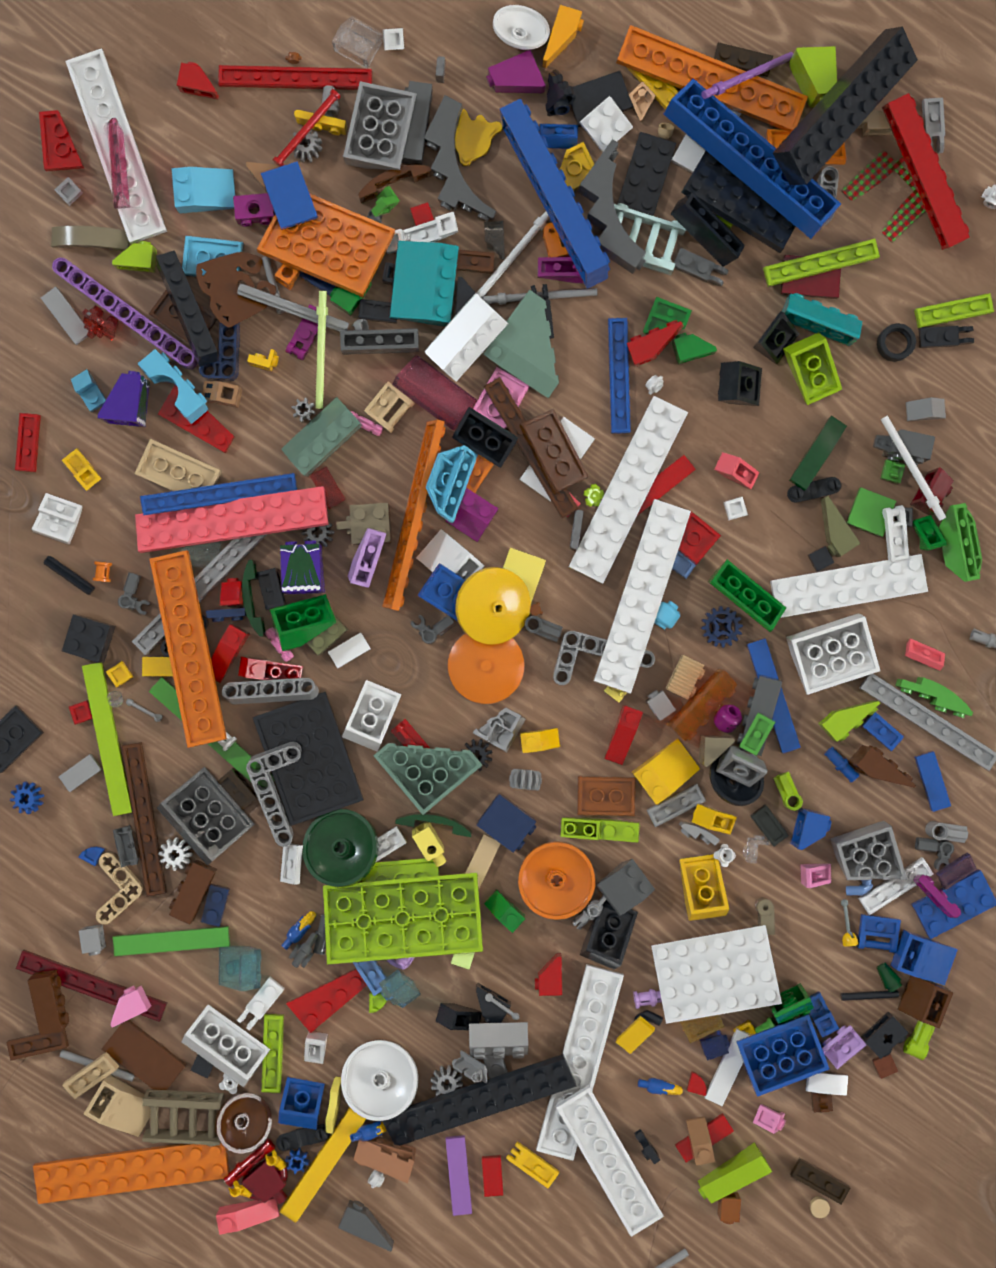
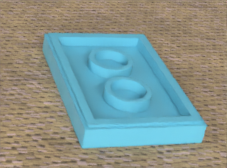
M185 236L182 262L185 276L197 277L196 267L199 263L232 253L243 252L244 243ZM237 267L236 270L241 271V267ZM201 269V270L203 271L202 276H204V274L206 273V271H204L203 269Z

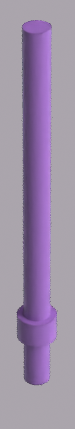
M793 52L784 54L727 81L713 84L711 88L702 91L703 99L713 95L718 96L724 93L726 89L790 61Z

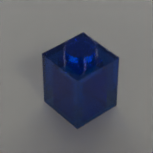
M720 1030L698 1037L707 1061L729 1053L727 1048L730 1046L727 1035H722Z

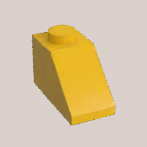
M558 728L520 733L523 753L560 747Z
M697 804L693 813L692 823L709 830L731 835L737 817Z

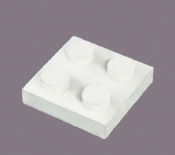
M610 96L579 122L602 153L612 139L617 142L633 128Z

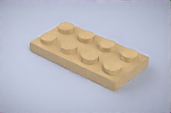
M150 439L135 474L172 491L216 485L222 471Z

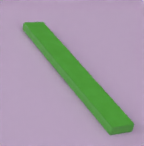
M161 677L149 692L182 721L176 688L164 677ZM236 741L226 751L223 750V747L218 742L208 744L251 782L246 767L252 756ZM251 763L252 768L256 770L261 768L260 763ZM270 773V774H271V777H272V779H273V782H275L274 777H273V774ZM262 779L258 781V784L261 787L268 786V782L266 780Z

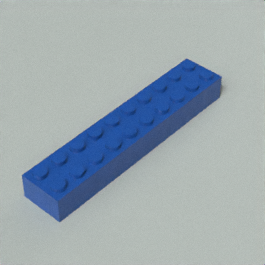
M692 79L671 99L663 115L806 236L812 239L833 216L841 203L813 179L805 185L790 186L773 155L776 148L715 96L703 99L701 93L706 89L695 79Z
M520 98L500 108L502 129L586 288L588 289L608 279V271L610 270L608 265L610 263L609 257L606 252L602 253L600 240L597 235L593 236L591 223L588 219H584L582 206L579 202H575L573 189L570 185H566L564 172L562 169L558 170L556 166L557 160L553 153H549L547 149L549 146L545 137L540 136V129L536 120L532 121L528 105H524Z

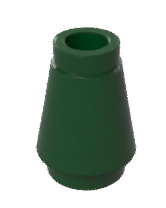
M886 962L876 967L884 988L888 989L889 992H893L903 985L901 983L902 979Z

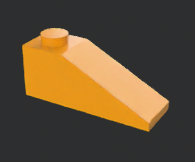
M560 5L543 58L542 67L547 68L575 39L577 31L581 32L584 20L581 19L582 11Z

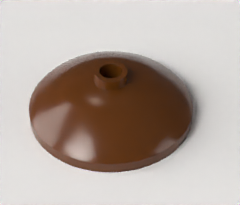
M240 1093L231 1097L222 1105L216 1118L215 1129L218 1140L226 1149L234 1153H248L257 1149L266 1140L271 1129L272 1115L270 1108L261 1097L252 1093ZM241 1117V1122L237 1124V1119Z

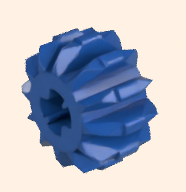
M27 781L23 782L22 785L17 784L15 786L16 790L11 791V794L15 797L9 800L16 803L12 808L16 809L19 807L18 811L20 814L24 811L26 814L38 811V806L43 805V802L39 800L44 797V794H39L42 788L38 787L35 789L36 783L34 782L30 785Z

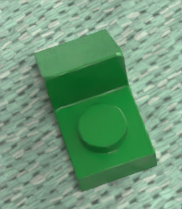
M931 515L913 520L912 526L920 538V549L929 551L947 545Z

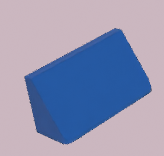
M540 124L539 134L541 137H545L548 148L569 149L577 145L578 125Z

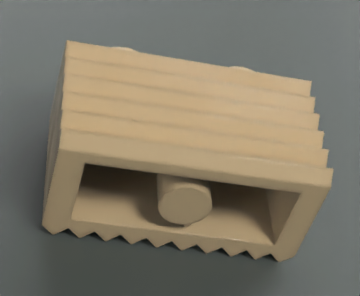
M681 655L665 689L687 700L689 696L693 697L697 689L695 684L697 680L702 679L705 673L704 665L685 655Z

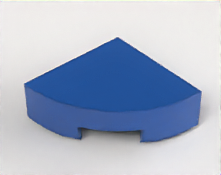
M99 846L90 847L84 850L78 858L93 866H97L99 858L103 855L106 848Z

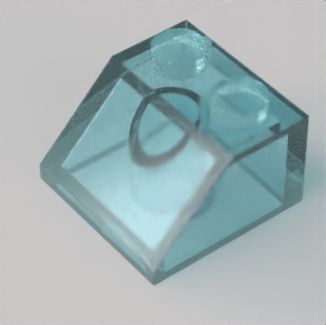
M250 946L219 947V985L238 991L260 988L261 949Z

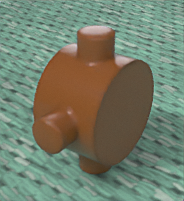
M289 52L285 59L291 64H298L299 60H302V56L296 52Z
M539 602L531 605V616L543 614Z

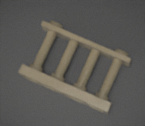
M147 1089L143 1097V1106L151 1108L150 1128L146 1129L142 1142L152 1144L161 1142L207 1146L220 1145L215 1129L216 1110H220L222 1107L224 1093ZM158 1107L170 1108V1129H158ZM178 1108L189 1109V1130H177ZM197 1109L209 1110L208 1131H197Z

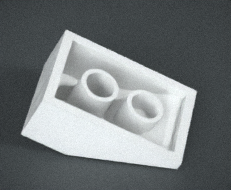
M366 680L342 737L378 751L401 694Z

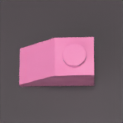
M133 985L124 990V994L119 998L110 1024L112 1028L147 1011L151 1007L142 985L137 988Z

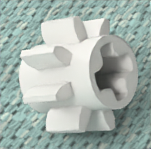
M993 185L992 188L988 186L981 196L985 199L983 204L990 209H996V185Z

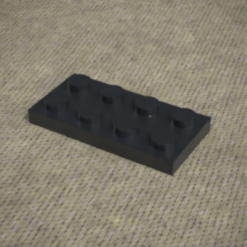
M639 133L618 203L627 205L629 209L654 216L676 146L675 142L647 133Z

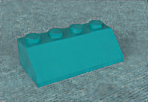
M798 293L790 294L787 297L782 312H784L793 325L813 333H820L826 338L847 346H851L860 338L863 321L858 320L857 316L853 314L845 315L834 307H824L821 302L816 300H806L803 295Z

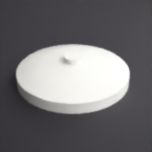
M386 1040L367 1042L355 1049L346 1060L341 1075L342 1092L350 1108L361 1117L373 1121H384L394 1118L410 1106L418 1088L416 1064L411 1055L394 1042Z

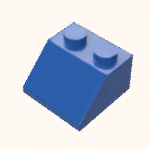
M801 807L798 810L790 844L799 850H803L825 837L826 832H829L831 828L830 816Z
M287 1077L279 1109L278 1123L316 1130L325 1083Z

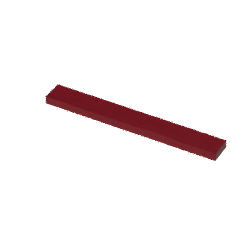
M27 950L21 952L15 968L30 975L37 972L57 970V975L61 978V986L117 1006L119 998L124 994V990L127 989V987ZM146 995L151 1007L139 1015L160 1022L168 1002Z

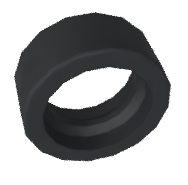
M891 324L881 331L877 338L878 352L888 361H902L912 354L915 349V333L905 324ZM895 331L902 333L907 339L906 349L898 354L890 352L885 344L888 334Z

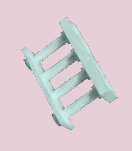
M622 203L614 204L620 223H622L623 217L634 220L629 236L634 242H636L641 223L652 226L645 249L644 259L646 262L643 267L671 275L675 267L671 256L678 234L684 235L686 229L678 221L670 222L629 209L627 205ZM660 228L671 232L661 259L653 257L652 254Z

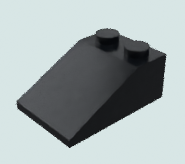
M606 899L602 904L603 910L601 914L595 917L590 925L580 956L615 970L622 965L638 912L630 909L619 916Z

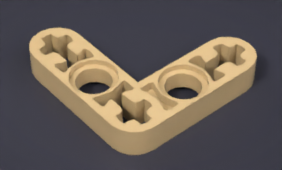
M106 852L101 855L99 865L121 890L97 911L96 919L100 924H108L141 896L144 891L143 884L127 866L121 868L119 857L114 852ZM111 857L113 859L111 861L113 866L118 864L119 867L112 872L111 869L114 867L111 864H105L106 858ZM118 870L125 871V880L117 878ZM131 886H137L138 894L134 892L128 897L126 894L132 889ZM117 897L124 899L125 905L123 907L116 906L115 899ZM112 908L114 911L108 915V918L103 919V912H107Z

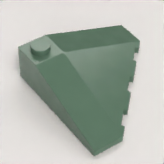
M529 290L506 321L508 323L507 326L491 342L483 355L549 398L559 384V377L556 375L554 368L556 359L554 348H551L549 336L552 335L550 323L546 320L545 309L547 305L543 298Z
M388 743L373 755L422 815L482 766L470 750L452 751L450 748L435 747V749H429L418 745H408L407 747Z

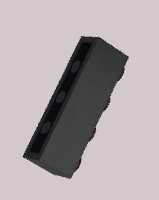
M693 192L679 200L671 212V215L722 267L739 258L745 245Z

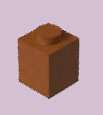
M733 1192L718 1200L717 1214L720 1221L725 1224L740 1223L741 1198L739 1193Z

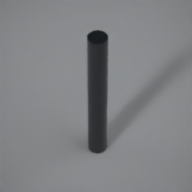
M899 991L841 993L840 998L841 1001L899 998Z

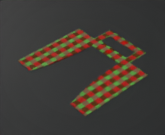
M883 150L841 191L852 201L874 188L895 170L914 191L896 210L882 232L893 243L926 210L910 173L901 165L904 162L903 156L895 162Z

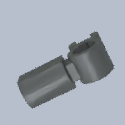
M128 572L123 588L125 592L124 595L118 598V605L124 609H137L140 614L145 615L148 612L143 611L141 606L143 604L150 605V602L147 600L137 601L138 598L132 597L133 594H136L141 576Z
M421 615L418 616L421 619L420 625H416L413 621L410 622L413 628L420 631L419 635L427 644L435 643L438 635L442 636L456 625L449 615L433 625V629L429 625H425V618Z
M921 837L916 838V850L937 852L938 859L934 862L936 870H939L942 863L945 864L944 869L946 871L950 870L948 860L954 851V846L951 842Z

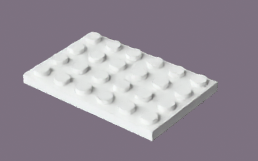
M766 925L651 946L666 1024L782 1004Z

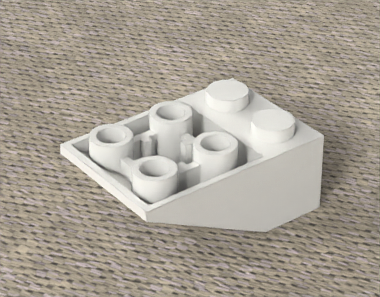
M442 529L416 557L432 572L441 563L465 580L473 573L484 568V565Z

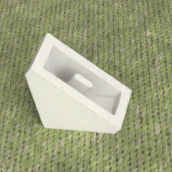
M319 1032L308 1033L305 1040L304 1061L323 1064L328 1034Z

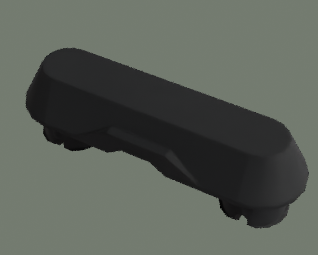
M836 477L812 481L805 491L795 485L789 488L787 497L791 502L798 503L835 494L841 489V481Z
M324 1124L317 1125L316 1130L299 1128L279 1135L276 1145L279 1150L288 1151L324 1142L330 1137L331 1133H326V1125Z

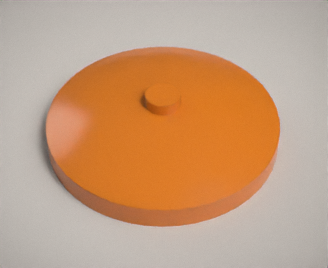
M465 633L456 641L451 649L448 659V673L455 689L466 699L480 704H491L506 699L517 689L524 673V658L519 645L513 638L500 644H484L474 640Z
M554 841L539 845L525 857L519 870L518 885L524 902L533 912L548 919H566L582 911L591 900L595 889V873L590 860L579 848L566 842Z

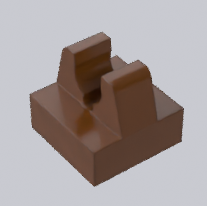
M811 1092L812 1110L814 1113L833 1111L832 1094Z

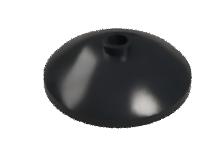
M720 756L712 762L709 771L710 782L714 791L722 800L735 806H747L761 796L764 789V777L751 787H748L716 772Z

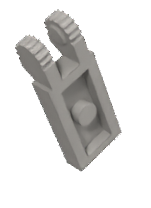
M943 98L923 99V127L931 138L932 148V139L937 138V153H943L945 148Z

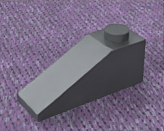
M349 1200L338 1228L391 1252L394 1240L374 1215L360 1201Z

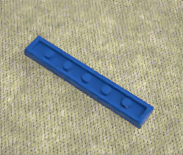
M608 318L611 434L631 433L627 318Z
M766 638L746 644L757 678L759 679L761 674L779 679ZM781 688L772 720L775 721L773 729L781 753H786L801 748Z

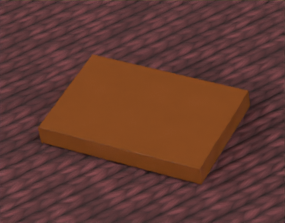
M578 776L577 815L635 816L636 778Z

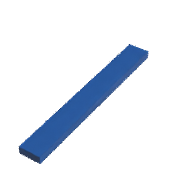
M295 473L144 495L140 496L144 516L229 503L241 498L297 490Z

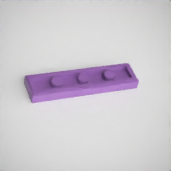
M465 1135L446 1137L453 1216L472 1214Z

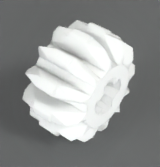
M178 837L174 838L173 841L168 839L166 841L167 845H161L164 851H160L159 855L164 856V858L160 862L164 863L166 861L165 868L167 869L172 865L173 871H176L178 867L180 869L185 868V864L190 863V859L187 857L193 855L192 852H187L191 847L189 845L184 846L186 843L184 839L180 843ZM177 850L176 853L179 852L177 858L174 857L175 855H172V852Z

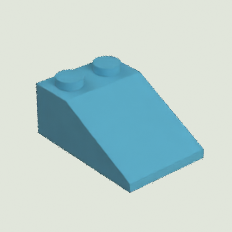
M171 168L175 208L180 214L234 209L233 196L236 195L233 169Z

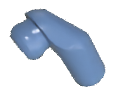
M872 879L861 880L862 884L859 886H846V895H864L872 889Z

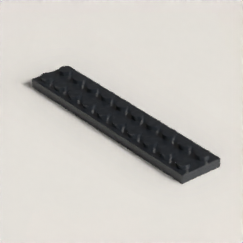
M564 1054L487 1079V1083L481 1081L410 1105L398 1116L382 1122L394 1145L401 1146L577 1086Z

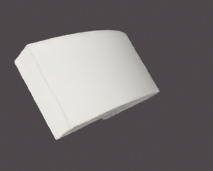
M821 1072L807 1078L806 1091L847 1095L848 1076Z

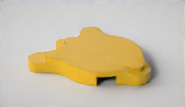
M465 109L462 110L455 135V149L459 155L461 165L469 166L473 161L488 153L492 139L502 131V124L500 122L489 123L483 115H478L472 121Z

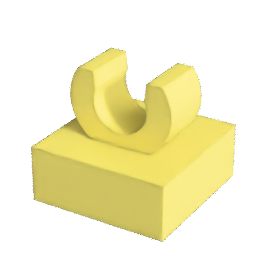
M609 686L604 689V692L617 702H620L627 693Z

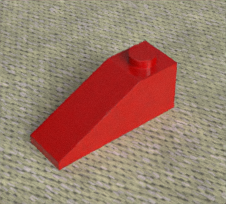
M234 624L228 626L211 658L215 681L218 683L223 681L250 635Z
M625 705L622 706L604 759L623 765L643 714L642 711Z

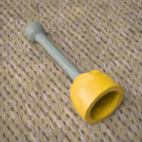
M846 899L841 901L847 930L842 937V943L844 947L859 944L857 936L850 930L847 909L849 903Z

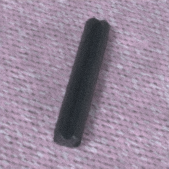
M52 556L46 557L43 562L44 565L87 595L93 593L95 586Z

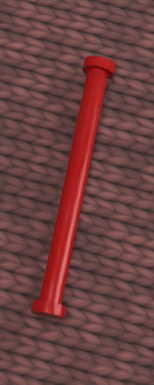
M334 89L330 91L329 97L278 157L275 156L272 159L279 167L284 165L283 162L336 100L341 98L337 91Z

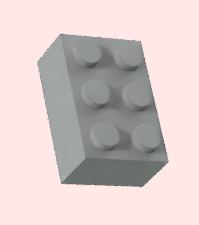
M528 1022L469 1024L470 1056L475 1059H485V1056H493L494 1059H503L505 1056L524 1058V1055H528Z

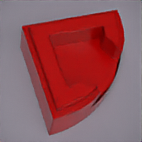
M691 1071L687 1091L706 1096V1085L703 1079L697 1073Z

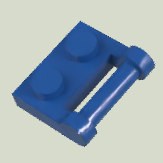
M861 914L857 938L859 945H856L857 948L882 949L896 953L901 920L898 918ZM866 935L890 938V942L866 940Z

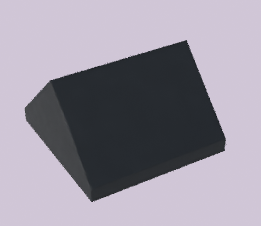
M780 311L753 348L773 363L778 364L785 355L783 348L792 345L799 332L784 312Z

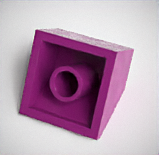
M466 488L454 523H450L447 520L445 522L478 542L498 512V508Z

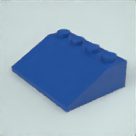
M809 1014L736 1041L747 1075L757 1097L830 1069Z

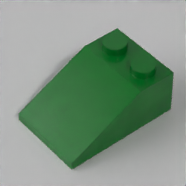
M326 594L270 609L273 626L282 651L301 647L336 623Z
M801 983L780 993L782 1004L770 1006L779 1025L793 1020V1018L799 1015L809 1014L810 1010L814 1009L812 1001Z

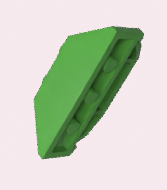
M966 503L951 505L945 514L946 518L942 520L939 526V530L947 542V545L942 546L945 566L964 582L980 579L982 555L975 520L967 509Z

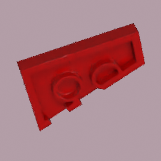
M58 110L39 112L44 170L47 172L84 168L61 113Z

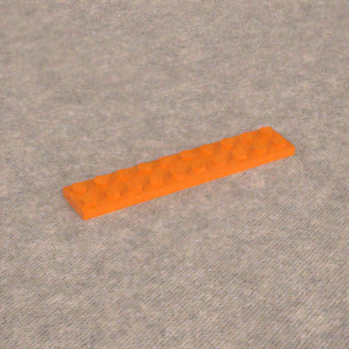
M632 25L628 29L616 61L617 64L680 89H683L692 79H695L707 90L717 82L727 81L746 72ZM759 76L726 89L724 93L718 96L713 95L729 109L792 132L798 126L808 98L806 95Z
M437 419L426 423L382 605L384 608L399 611L400 607L404 604L403 592L409 583V577L407 576L414 562L412 558L413 551H416L418 546L416 538L418 532L422 529V514L427 509V502H425L428 494L426 485L436 457L441 451L439 443L445 434V421Z
M185 550L151 558L150 564L187 747L191 748L227 740L189 551Z
M180 1143L41 1162L33 1165L38 1204L224 1179L230 1173L227 1150L221 1143L216 1146Z

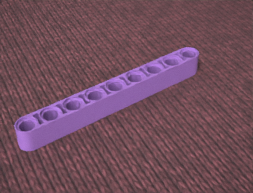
M59 257L53 261L52 268L57 275L186 369H194L197 366L195 356L190 349L65 258ZM63 265H67V269L64 272H60V268ZM83 276L82 282L76 284V278ZM98 287V292L95 295H91L92 289ZM109 299H114L113 305H106ZM125 310H129V316L122 318V313ZM145 321L144 328L138 329V323ZM160 332V339L153 341V335ZM171 344H176L175 351L169 352L168 347ZM191 355V362L184 363L185 356Z

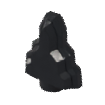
M554 69L548 75L549 89L545 105L547 116L567 114L570 111L569 105L576 99L573 87L569 86L568 82L563 80L562 74Z

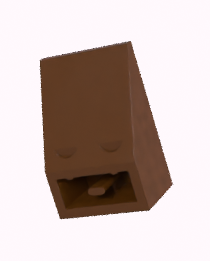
M862 745L848 762L862 775L913 788L916 787L912 782L913 778L906 772L898 770L899 766L891 759L888 760L883 757L884 753L877 747Z

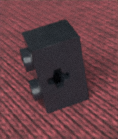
M887 1012L861 1036V1039L881 1059L888 1056L895 1045L902 1043L906 1039L908 1031L891 1013Z

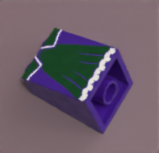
M128 371V374L121 373L100 409L97 418L107 424L145 427L150 382L143 375H140V372Z
M291 541L285 542V545H280L282 593H325L321 545L316 544V541H305L304 545H297V542Z

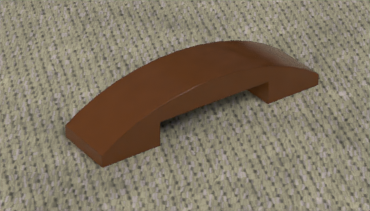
M425 165L401 166L400 170L383 172L363 187L358 194L361 203L377 198V189L412 176L414 183L431 177V168Z

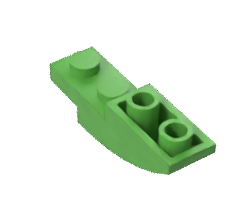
M918 677L916 683L897 679L895 686L900 687L901 692L912 694V691L919 693L918 697L930 700V705H934L935 710L945 713L947 710L954 711L953 715L964 718L965 715L972 716L973 714L960 697L939 683L924 677Z

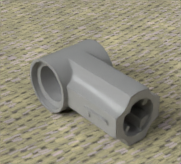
M931 821L925 828L926 834L937 840L965 843L968 838L967 826ZM939 826L940 831L935 835L934 830Z

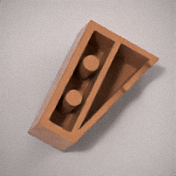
M375 1137L369 1141L359 1140L353 1161L361 1166L370 1167L408 1184L415 1160L416 1148L405 1144L401 1146L394 1145L393 1141L381 1137Z

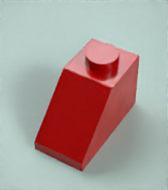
M181 62L177 80V87L180 92L218 100L219 96L202 68L194 62Z
M229 578L227 582L222 583L220 594L221 606L244 605L242 581H239V578Z
M556 953L538 972V978H535V990H538L539 996L562 995L561 953Z

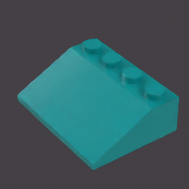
M398 241L389 318L443 327L450 323L459 246L434 242Z

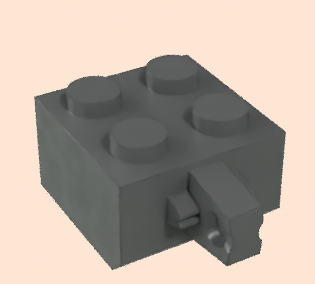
M903 429L897 431L917 466L931 459L935 441L934 436ZM890 435L875 436L873 447L882 450V456L888 457L887 460L894 462L904 461Z

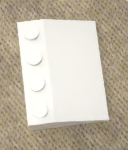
M859 613L786 637L792 659L807 695L880 671L866 618Z

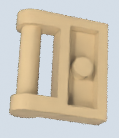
M388 381L364 412L388 432L392 433L393 427L415 403ZM401 399L404 403L392 418L386 422L384 420L385 416Z

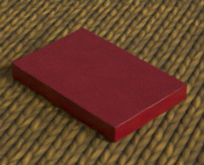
M784 255L783 262L805 256ZM841 268L782 283L781 294L790 295L798 293L807 297L838 299Z

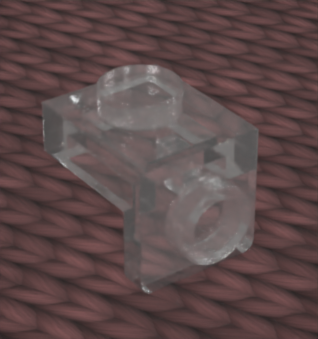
M753 835V838L748 837L747 846H744L743 857H746L748 863L757 864L758 844L770 845V841L765 839V836Z

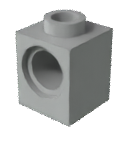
M655 690L647 696L649 699L645 702L659 721L676 711L663 691L658 692Z
M103 924L87 926L79 930L82 954L89 953V956L97 955L106 947Z

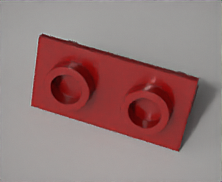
M406 719L391 730L403 746L418 745L423 746V748H430Z

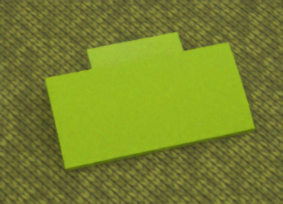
M425 858L375 862L372 870L360 883L346 887L323 886L327 965L483 952L477 873L439 876V867H436L433 860L427 861Z

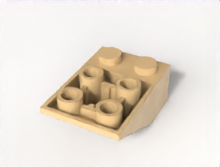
M109 1075L101 1083L84 1115L99 1124L139 1137L150 1118L151 1108L143 1106V1093Z

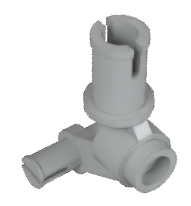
M603 895L599 901H591L588 907H585L583 912L572 920L574 926L578 924L577 929L581 930L590 920H594L595 917L601 914L603 910L602 904L606 900L605 896Z

